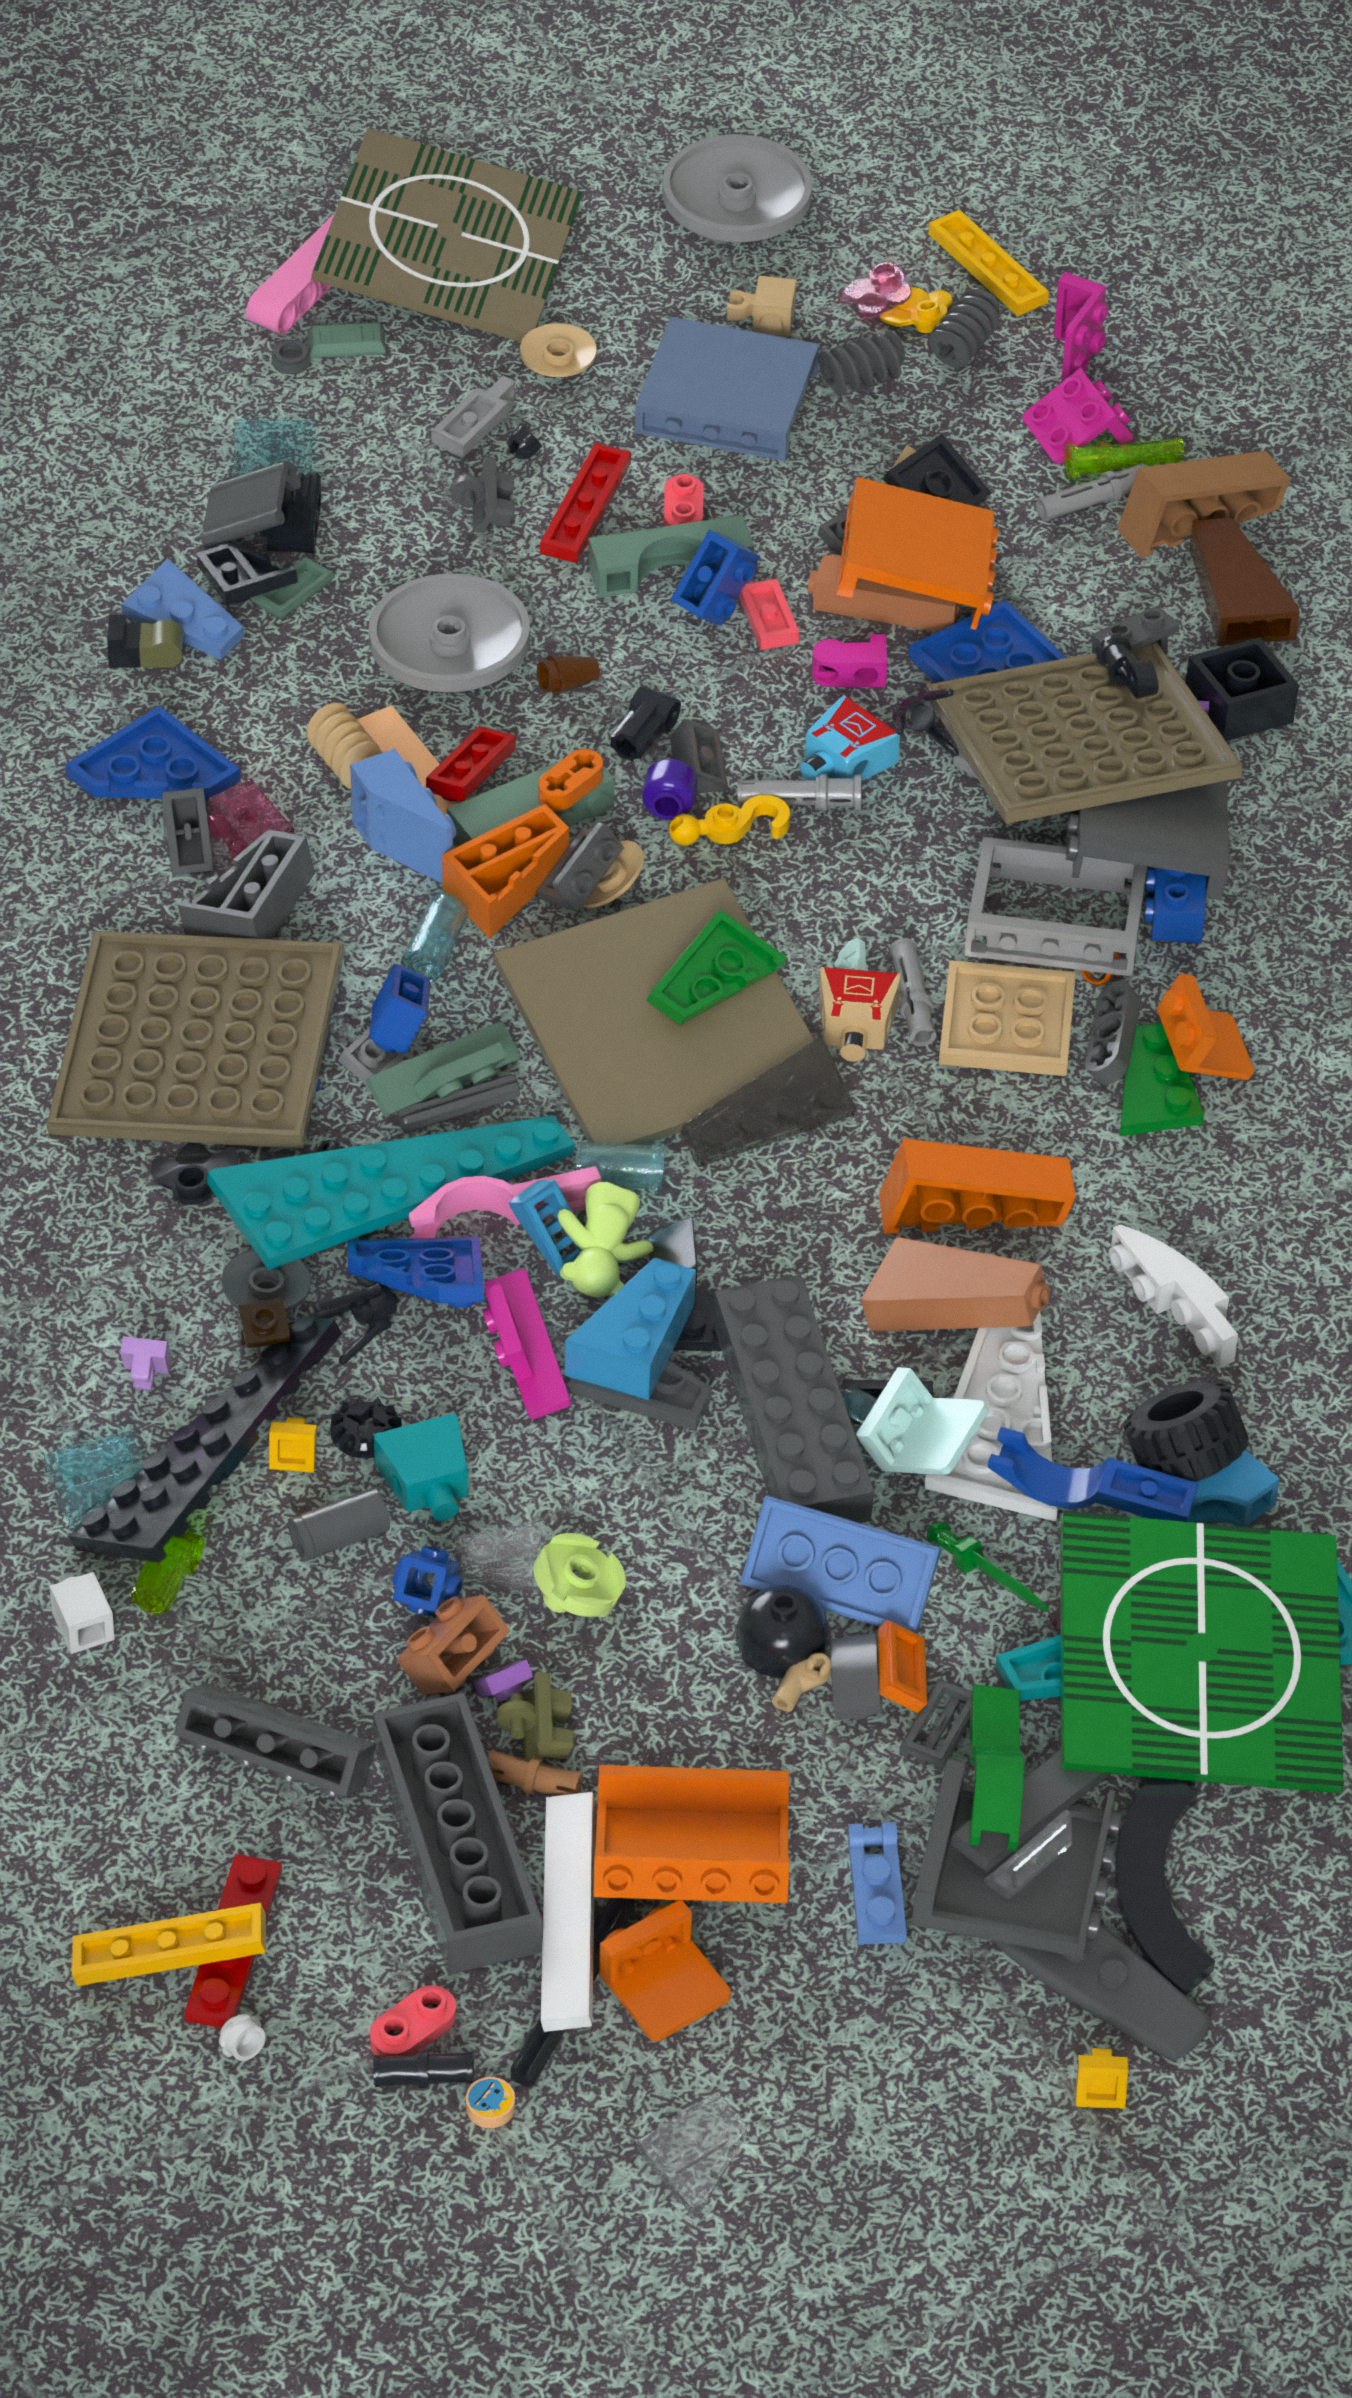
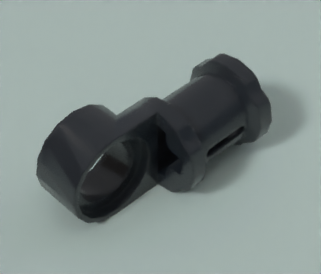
M1113 634L1105 637L1097 645L1095 651L1096 659L1107 668V675L1111 682L1116 683L1118 686H1127L1135 699L1158 693V678L1152 661L1150 659L1141 661L1135 653L1131 652V645L1126 638L1119 634Z

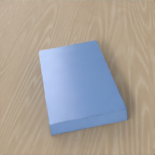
M765 1495L740 1584L758 1590L780 1585L801 1588L812 1595L823 1610L879 1627L886 1620H889L918 1634L942 1548Z

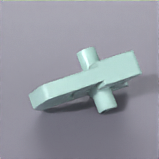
M860 938L849 941L839 952L834 966L841 969L868 971L865 942Z

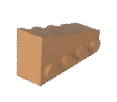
M1267 451L1142 467L1137 471L1117 530L1140 558L1152 555V548L1166 543L1171 548L1184 543L1183 537L1191 534L1192 521L1231 517L1238 524L1279 509L1290 482V477Z

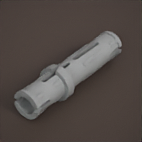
M1140 463L1115 473L1107 471L1102 473L1101 477L1096 480L1036 499L1038 515L1044 522L1100 502L1109 500L1112 503L1118 501L1122 495L1130 493L1138 469L1147 466L1144 463Z
M901 938L894 941L890 946V954L893 958L895 972L901 973V1001L899 1002V1010L901 1016L907 1022L910 1042L912 1041L915 1046H926L936 1039V1030L934 1029L931 1016L934 1007L933 1001L926 994L916 943L912 939Z

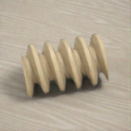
M333 702L325 705L314 714L307 726L306 736L310 745L316 749L317 753L348 789H351L350 765L381 754L380 747L373 742L372 737L365 732L364 727L357 722L355 716L349 713L348 708L342 703Z

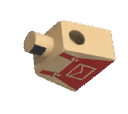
M820 967L819 1007L824 1043L831 1046H841L840 1055L845 1060L852 1062L862 1060L865 1057L866 1048L883 1049L899 1006L901 973Z

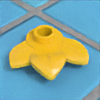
M916 287L900 289L894 294L896 306L879 314V319L886 324L896 327L914 324L917 331L931 333L934 327L948 313L947 308L952 304V296L950 293L940 289L929 294Z

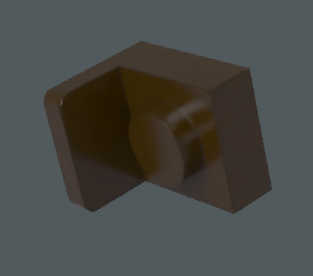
M282 1298L238 1305V1333L241 1345L253 1348L290 1340V1330Z

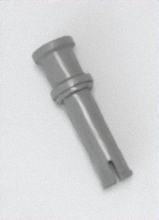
M820 774V776H816V780L738 779V806L744 805L747 800L758 795H772L779 797L787 805H816V809H820V811H827L828 807H853L855 811H862V774H855L854 778H828L827 774Z

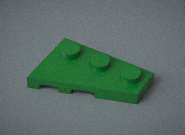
M719 909L649 993L646 1001L681 1026L785 966L788 958Z

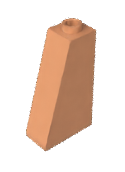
M823 555L818 571L812 570L810 573L808 594H814L813 610L938 632L957 623L962 604L859 578L852 599L836 595L841 555Z
M896 1237L862 1296L861 1302L868 1327L874 1331L1030 1327L1039 1311L1046 1308L1050 1297V1288L1045 1282L1041 1264Z

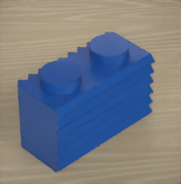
M399 964L393 965L372 1005L369 1037L379 1048L387 1052L395 1053L398 1051L404 1054L409 1052L410 1046L413 1045V1039L417 1037V1032L420 1031L421 1024H424V1018L428 1017L431 983L428 977Z

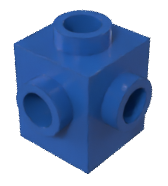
M422 1546L421 1551L417 1550L403 1555V1559L399 1560L393 1576V1585L396 1587L392 1600L407 1604V1610L413 1613L434 1616V1612L443 1602L455 1596L459 1598L463 1586V1576L458 1575L461 1563L448 1559L449 1552L431 1546ZM428 1573L436 1574L433 1586L428 1582Z

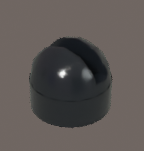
M520 425L508 439L509 452L511 454L516 453V458L520 460L530 459L542 447V444Z

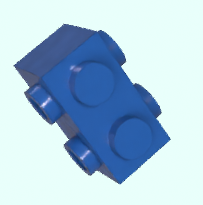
M709 530L670 600L700 619L721 626L733 614L737 604L736 600L745 584L753 578L756 564L761 556L734 539Z
M1147 867L1145 892L1153 893V898L1146 897L1144 922L1152 923L1151 940L1202 944L1205 920L1206 875Z

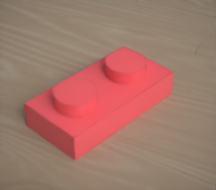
M771 579L745 584L738 597L760 650L799 644L800 632L778 580Z

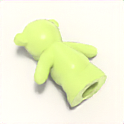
M598 1182L592 1184L585 1194L587 1214L585 1227L567 1209L560 1210L557 1215L562 1228L582 1250L574 1262H568L563 1265L560 1270V1276L565 1280L572 1281L573 1286L579 1292L596 1298L608 1295L612 1297L624 1286L620 1281L618 1263L647 1257L653 1251L652 1243L646 1240L628 1244L622 1243L639 1210L640 1198L637 1194L609 1182Z

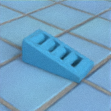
M540 1180L508 1203L516 1218L555 1274L562 1278L560 1270L563 1265L568 1262H574L582 1250L572 1241L567 1233L555 1242L551 1239L552 1235L563 1229L558 1221V1212L562 1209H567L571 1212L572 1210L555 1180ZM543 1200L545 1204L535 1209L534 1205ZM553 1214L555 1219L544 1226L542 1220ZM573 1243L576 1249L562 1258L559 1252Z

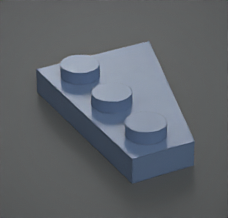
M168 558L121 604L122 615L139 623L154 624L161 620H170L178 623L184 630L185 644L220 660L244 637L243 625Z

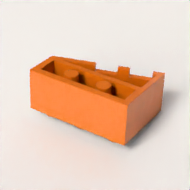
M546 804L504 823L442 854V889L491 939L537 894V888L569 847V827Z

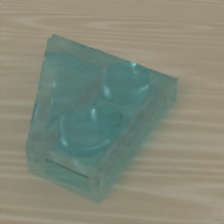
M131 1430L44 1454V1465L70 1530L77 1528L81 1524L84 1515L98 1504L102 1505L112 1496L113 1489L134 1476L142 1468L143 1463Z

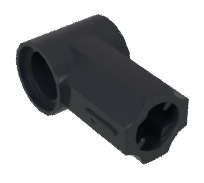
M640 686L630 702L628 715L611 736L610 747L621 758L629 761L637 758L641 759L661 732L668 734L675 726L681 710V701L648 687Z

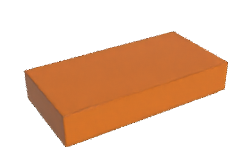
M886 1620L878 1628L879 1694L919 1713L927 1704L925 1638L892 1621Z

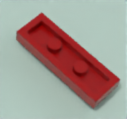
M478 726L426 777V788H429L433 794L441 796L444 800L464 801L515 751L516 735Z

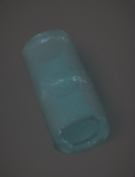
M436 894L430 898L401 959L403 967L428 977L430 982L439 979L468 917V910L462 901L448 894Z
M577 1142L575 1171L596 1166L601 1182H609L621 1188H654L662 1190L665 1146Z

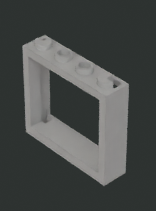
M983 837L967 921L964 956L1132 976L1145 892L1147 866L1083 857L1079 878H1072L1073 861L1066 860L1067 847ZM992 863H1001V868L992 867ZM990 877L1130 894L1125 931L984 914ZM1125 879H1133L1132 884H1125ZM976 935L988 936L987 944L975 942ZM1114 952L1126 953V961L1113 959Z

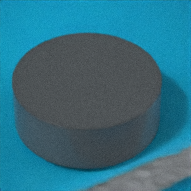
M297 340L279 342L272 349V365L277 371L284 374L301 373L310 365V350L306 344Z

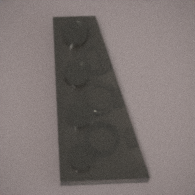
M821 1036L683 1124L681 1133L696 1166L699 1168L852 1117L857 1109L825 1040Z

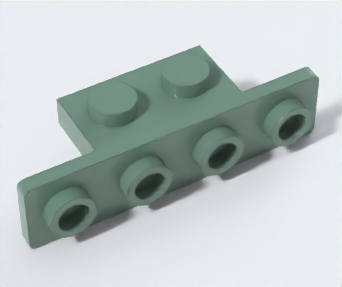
M499 1021L373 1074L366 1079V1084L380 1111L387 1117L437 1095L441 1100L462 1090V1085L472 1081L474 1085H478L497 1074L496 1070L520 1059L521 1055L505 1024Z

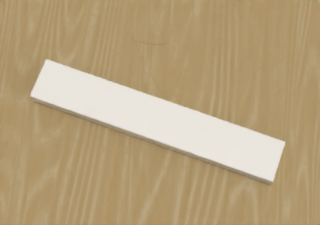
M593 1792L546 1797L541 2024L544 2032L592 2026L593 1887L596 1801Z

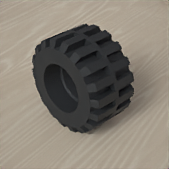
M1211 1381L1179 1385L1151 1397L1130 1413L1123 1427L1138 1466L1193 1482L1214 1475L1229 1466L1247 1449L1249 1440L1230 1388L1224 1386L1223 1383Z

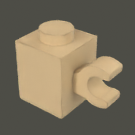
M759 276L755 294L740 290L730 291L727 319L741 321L749 316H753L752 332L790 337L796 304L797 279Z

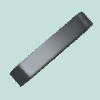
M1121 980L1109 984L1101 991L1096 1003L1085 1067L1097 1083L1101 1085H1108L1119 1080L1129 1066L1141 1000L1126 981ZM1118 1028V1030L1115 1033L1107 1037L1112 1031Z

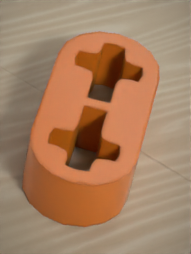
M579 749L567 755L540 777L538 782L539 803L541 805L546 804L552 811H562L573 806L602 782V756L591 749Z

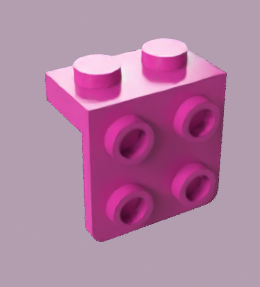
M1064 272L1058 280L1054 337L1065 341L1061 383L1080 367L1086 372L1091 356L1093 354L1098 355L1102 351L1106 340V333L1102 332L1103 323L1109 309V305L1105 303L1106 286L1068 272Z
M1081 367L1022 415L1024 423L1056 464H1062L1106 429L1110 431L1122 447L1135 439L1126 427L1131 422V419L1118 403L1111 407L1108 401L1113 398V395L1100 379L1093 383Z

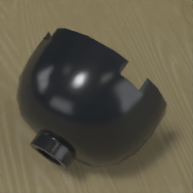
M788 1585L771 1586L756 1593L743 1606L736 1627V1642L744 1662L762 1675L783 1678L791 1666L807 1660L814 1653L825 1654L828 1647L829 1633L825 1612L817 1600L801 1588Z

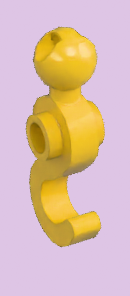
M758 795L747 800L741 809L727 803L715 805L707 811L705 819L697 820L696 817L690 814L682 813L674 817L670 822L669 835L673 842L682 846H689L695 843L703 835H707L710 840L719 844H732L744 837L750 830L755 818L761 815H768L775 818L771 822V837L773 839H780L787 833L790 827V808L779 797Z

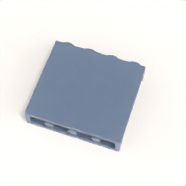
M670 316L635 405V433L786 461L789 453L791 429L811 375L817 376L819 344Z

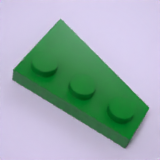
M1162 1022L1136 1026L1129 1066L1125 1072L1120 1136L1202 1125L1204 1113L1189 1072L1180 1071Z

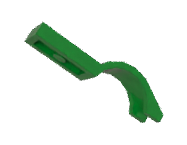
M973 1684L970 1697V1764H975V1782L969 1825V1845L979 1846L981 1831L1007 1834V1850L1017 1851L1024 1782V1760L1020 1752V1690Z

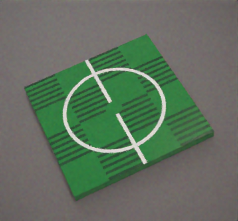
M1063 1511L1060 1518L1061 1769L1340 1793L1344 1787L1336 1535Z

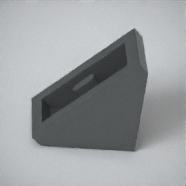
M204 788L162 792L164 835L172 875L214 870Z

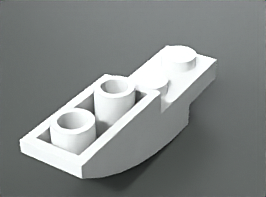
M1124 1225L1113 1227L1112 1243L1109 1249L1110 1261L1118 1272L1123 1271L1132 1282L1138 1299L1142 1302L1147 1301L1156 1314L1171 1308L1177 1323L1186 1325L1194 1335L1200 1352L1205 1356L1209 1355L1219 1368L1234 1362L1238 1333L1226 1320L1229 1297L1196 1264L1163 1242Z

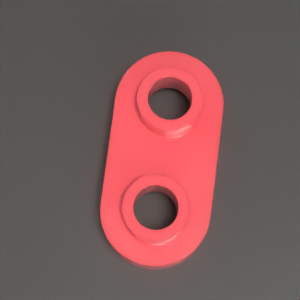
M679 474L667 480L664 489V526L703 521L704 486L698 478L689 474Z
M429 1985L417 1989L378 2017L371 2025L370 2047L373 2054L379 2056L415 2055L418 2053V2050L424 2049L446 2033L455 2023L456 2001L454 1996L443 1987ZM429 2003H435L439 2005L438 2007L433 2009L425 2007V2005ZM392 2030L401 2032L397 2036H391L387 2033Z

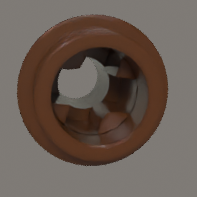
M547 656L545 661H540L537 665V680L541 690L544 693L552 692L555 696L591 681L598 680L600 675L599 664L594 656Z

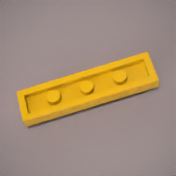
M960 209L929 222L928 234L1017 317L1048 303L1049 291Z
M261 1903L76 1935L73 1936L72 1976L78 1987L266 1953V1913Z

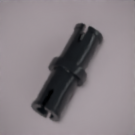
M428 2049L418 2050V2055H374L375 2087L419 2085V2089H430V2084H473V2051H468L467 2053L429 2054Z

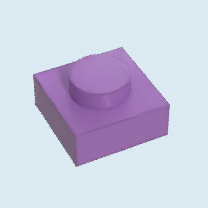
M527 1660L507 1665L472 1682L480 1698L495 1695L497 1702L509 1698L512 1694L522 1692L523 1689L520 1683L534 1676Z

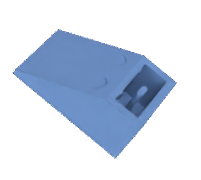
M395 748L351 764L352 823L369 847L442 883V854L453 849V838L456 837V829L451 817L448 814L443 815L438 808L432 791L429 788H424L418 781L413 765L410 762H404Z

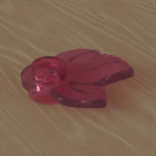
M886 262L874 266L869 272V278L857 279L848 284L839 293L838 300L858 303L857 311L859 317L869 319L883 314L890 304H904L910 298L912 290L911 286L905 282V275L898 265Z

